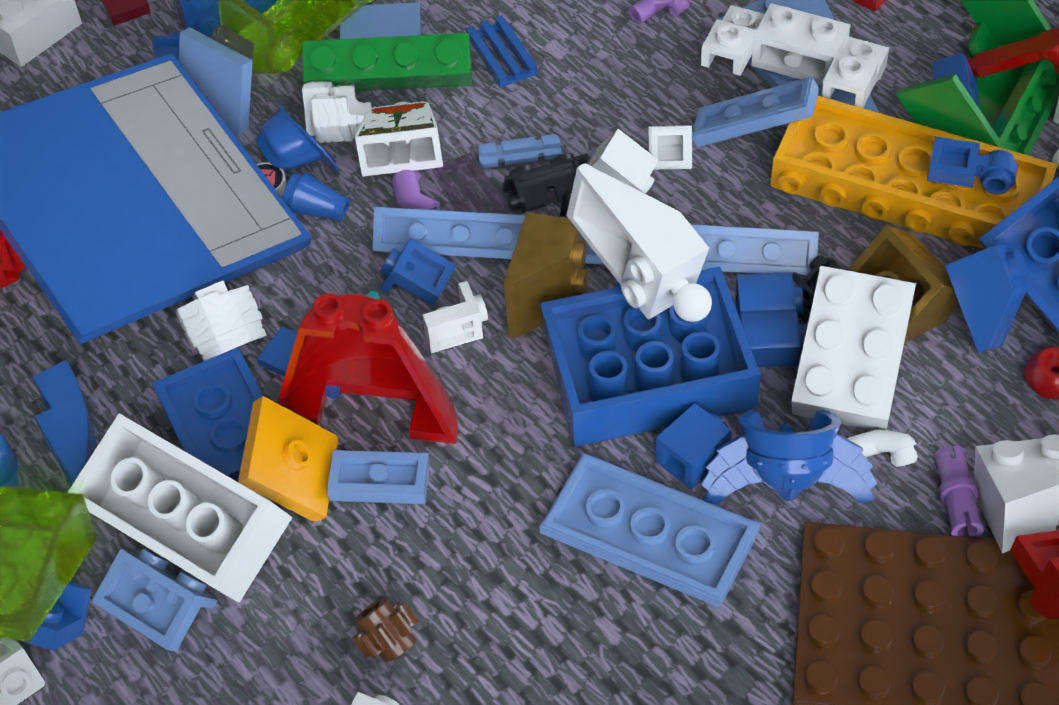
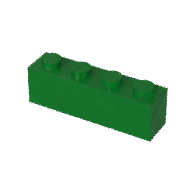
M469 33L302 41L304 84L308 82H332L334 86L354 84L355 92L473 86Z

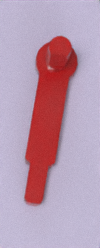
M1049 29L1038 36L978 53L974 58L967 61L974 76L979 78L1039 60H1050L1059 76V29Z

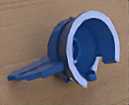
M750 410L740 415L738 419L743 434L716 448L718 453L706 465L708 472L701 485L708 490L703 501L713 504H720L725 497L737 489L759 482H764L772 490H776L783 500L787 501L794 500L802 490H807L816 482H823L845 490L858 503H866L875 500L870 489L876 486L877 482L870 470L873 464L862 454L863 447L837 434L842 419L836 414L826 410L816 411L809 425L813 431L793 432L792 425L785 422L780 425V432L765 430L766 426L759 412Z

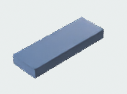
M809 77L701 107L697 112L692 139L696 146L701 147L813 117L819 87L814 78Z

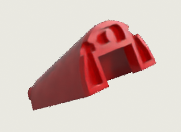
M327 293L315 299L313 308L305 315L298 329L277 404L320 426L327 400L326 390L328 385L338 386L341 393L416 400L409 429L410 439L457 444L458 421L454 404L440 380L392 313L390 304L382 299H374L359 294L336 295Z

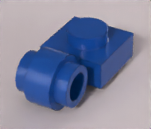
M935 136L927 181L972 188L974 177H979L983 188L987 192L1003 194L1015 184L1018 164L1013 155L1008 151L994 150L989 154L978 155L980 143Z

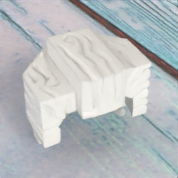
M308 82L302 88L306 132L311 136H315L316 141H319V143H324L325 141H353L368 110L372 108L371 102L363 103L356 99L354 84L334 86L332 82Z
M224 281L218 282L195 292L193 296L194 301L176 310V315L185 331L192 350L197 349L203 362L267 336L262 328V315L257 310L258 306L248 285L228 291Z

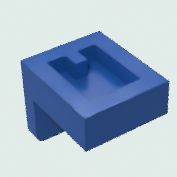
M410 238L401 252L393 248L384 262L380 272L387 276L379 290L388 293L395 283L433 306L439 299L456 265Z
M51 575L41 580L38 603L34 604L32 608L11 617L8 637L53 651L81 636L85 629L91 589L88 586Z

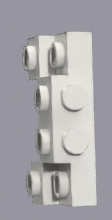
M770 3L766 13L763 14L730 5L723 20H716L702 45L701 66L709 68L715 55L734 60L733 74L741 76L752 55L751 66L800 80L813 77L818 85L823 86L822 97L830 99L835 88L855 93L854 106L864 108L874 85L881 79L887 66L889 47L849 37L851 24Z

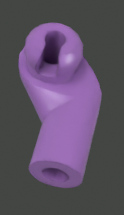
M640 0L629 7L628 14L633 20L642 24L665 7H668L671 15L678 16L689 8L690 2L689 0Z
M402 170L394 174L392 185L396 204L400 208L440 209L439 201L420 193L418 179H422L419 170Z

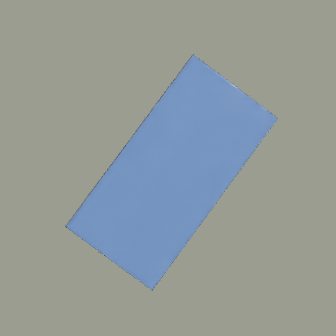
M582 453L542 521L540 533L720 608L760 531L761 523Z

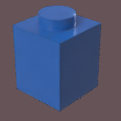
M694 403L656 437V463L692 490L706 476L708 472L706 465L718 453L716 448L731 440V429L720 416L715 413H708Z

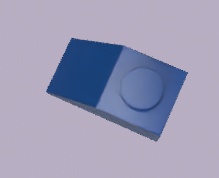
M1011 243L994 245L945 265L978 353L1003 346L1028 288L1024 277L1027 275L1025 260L1017 249H1013Z

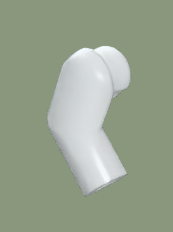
M875 429L847 438L863 447L862 454L865 457L890 452L891 462L896 467L914 463L918 458L913 446L917 443L909 434Z

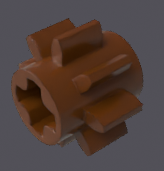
M384 597L366 607L355 619L361 631L352 639L366 658L371 655L374 659L380 655L384 662L392 661L406 652L416 641L411 627L419 621L406 602L399 604L397 601L391 605L389 600Z

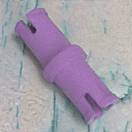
M953 446L955 458L952 459L949 447H942L936 451L934 458L941 479L939 497L941 503L947 506L951 534L964 537L962 527H966L968 537L979 538L983 534L984 528L980 521L976 504L978 486L977 482L970 478L965 449L961 446Z

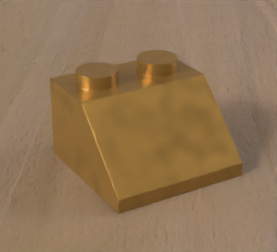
M526 212L504 280L509 337L518 338L544 325L540 303L582 295L586 292L588 270L582 268L586 260L588 243L586 240H581L580 232L567 218Z
M888 225L883 228L847 270L916 283L904 344L944 323L960 305L948 272L940 261L914 234Z

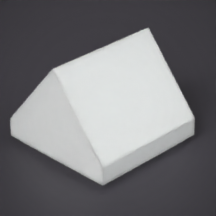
M691 125L648 127L649 153L659 160L653 170L692 169Z

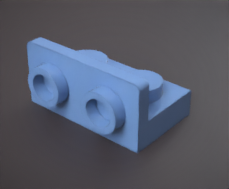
M144 547L140 554L120 549L91 602L166 650L177 651L200 608L214 609L218 600L204 592L207 583L188 572L181 570L179 575L168 570L166 567L170 561L156 552Z

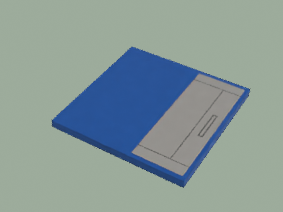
M172 53L0 112V230L79 344L193 297L195 292L221 281L226 283L294 254L311 243V235Z

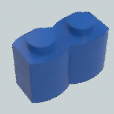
M792 273L736 275V310L757 366H798L799 352L803 350L807 331L806 323H798L797 314L803 313L802 287H794Z

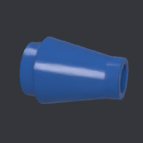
M294 173L290 177L283 194V200L293 213L333 219L338 222L342 221L350 205V198L339 194L309 173H304L303 175Z

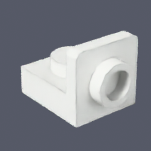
M467 281L458 283L459 304L444 306L435 311L422 314L425 337L431 353L483 338L482 322L488 320L487 310L480 294L473 296Z
M1 624L0 705H17L45 685V681L22 646L14 638L8 637V630Z

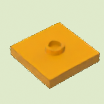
M262 396L254 401L252 405L238 483L311 521H321L327 516L329 503L327 493L332 454L333 450H337L339 436Z

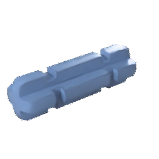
M556 134L541 136V140L529 137L501 141V145L497 146L495 142L478 146L479 163L482 168L498 167V163L504 162L505 166L537 162L539 157H544V160H551L562 153L561 142Z

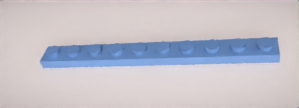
M374 207L372 251L391 252L394 248L401 252L411 238L438 255L511 259L525 215ZM690 224L709 247L701 270L720 266L723 272L793 274L796 272L807 276L811 272L809 267L811 261L817 257L818 231ZM588 244L585 263L604 264Z

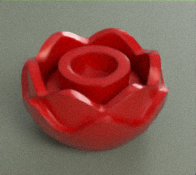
M1047 347L1039 350L1029 358L1024 369V379L1043 398L1059 399V347Z

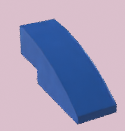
M65 360L33 376L42 401L48 409L35 416V420L47 446L72 486L97 448L94 426L86 401L68 361Z

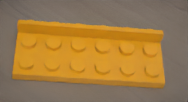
M817 95L813 117L789 123L773 158L770 185L788 194H796L823 202L831 207H839L866 215L871 219L906 227L914 232H924L946 238L962 246L971 245L985 249L979 242V238L1053 181L1058 164ZM935 136L980 143L978 155L989 154L994 150L1008 151L1013 155L1018 164L1015 184L1006 193L992 194L983 188L979 177H974L972 188L927 181Z

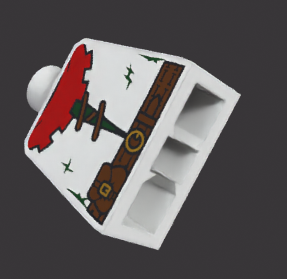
M398 102L395 105L373 107L368 110L355 135L362 177L397 173L402 170L414 171L443 167L438 128L428 102Z

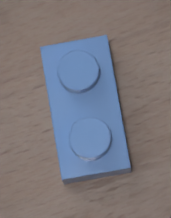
M333 450L327 487L329 501L425 504L430 468L429 454Z

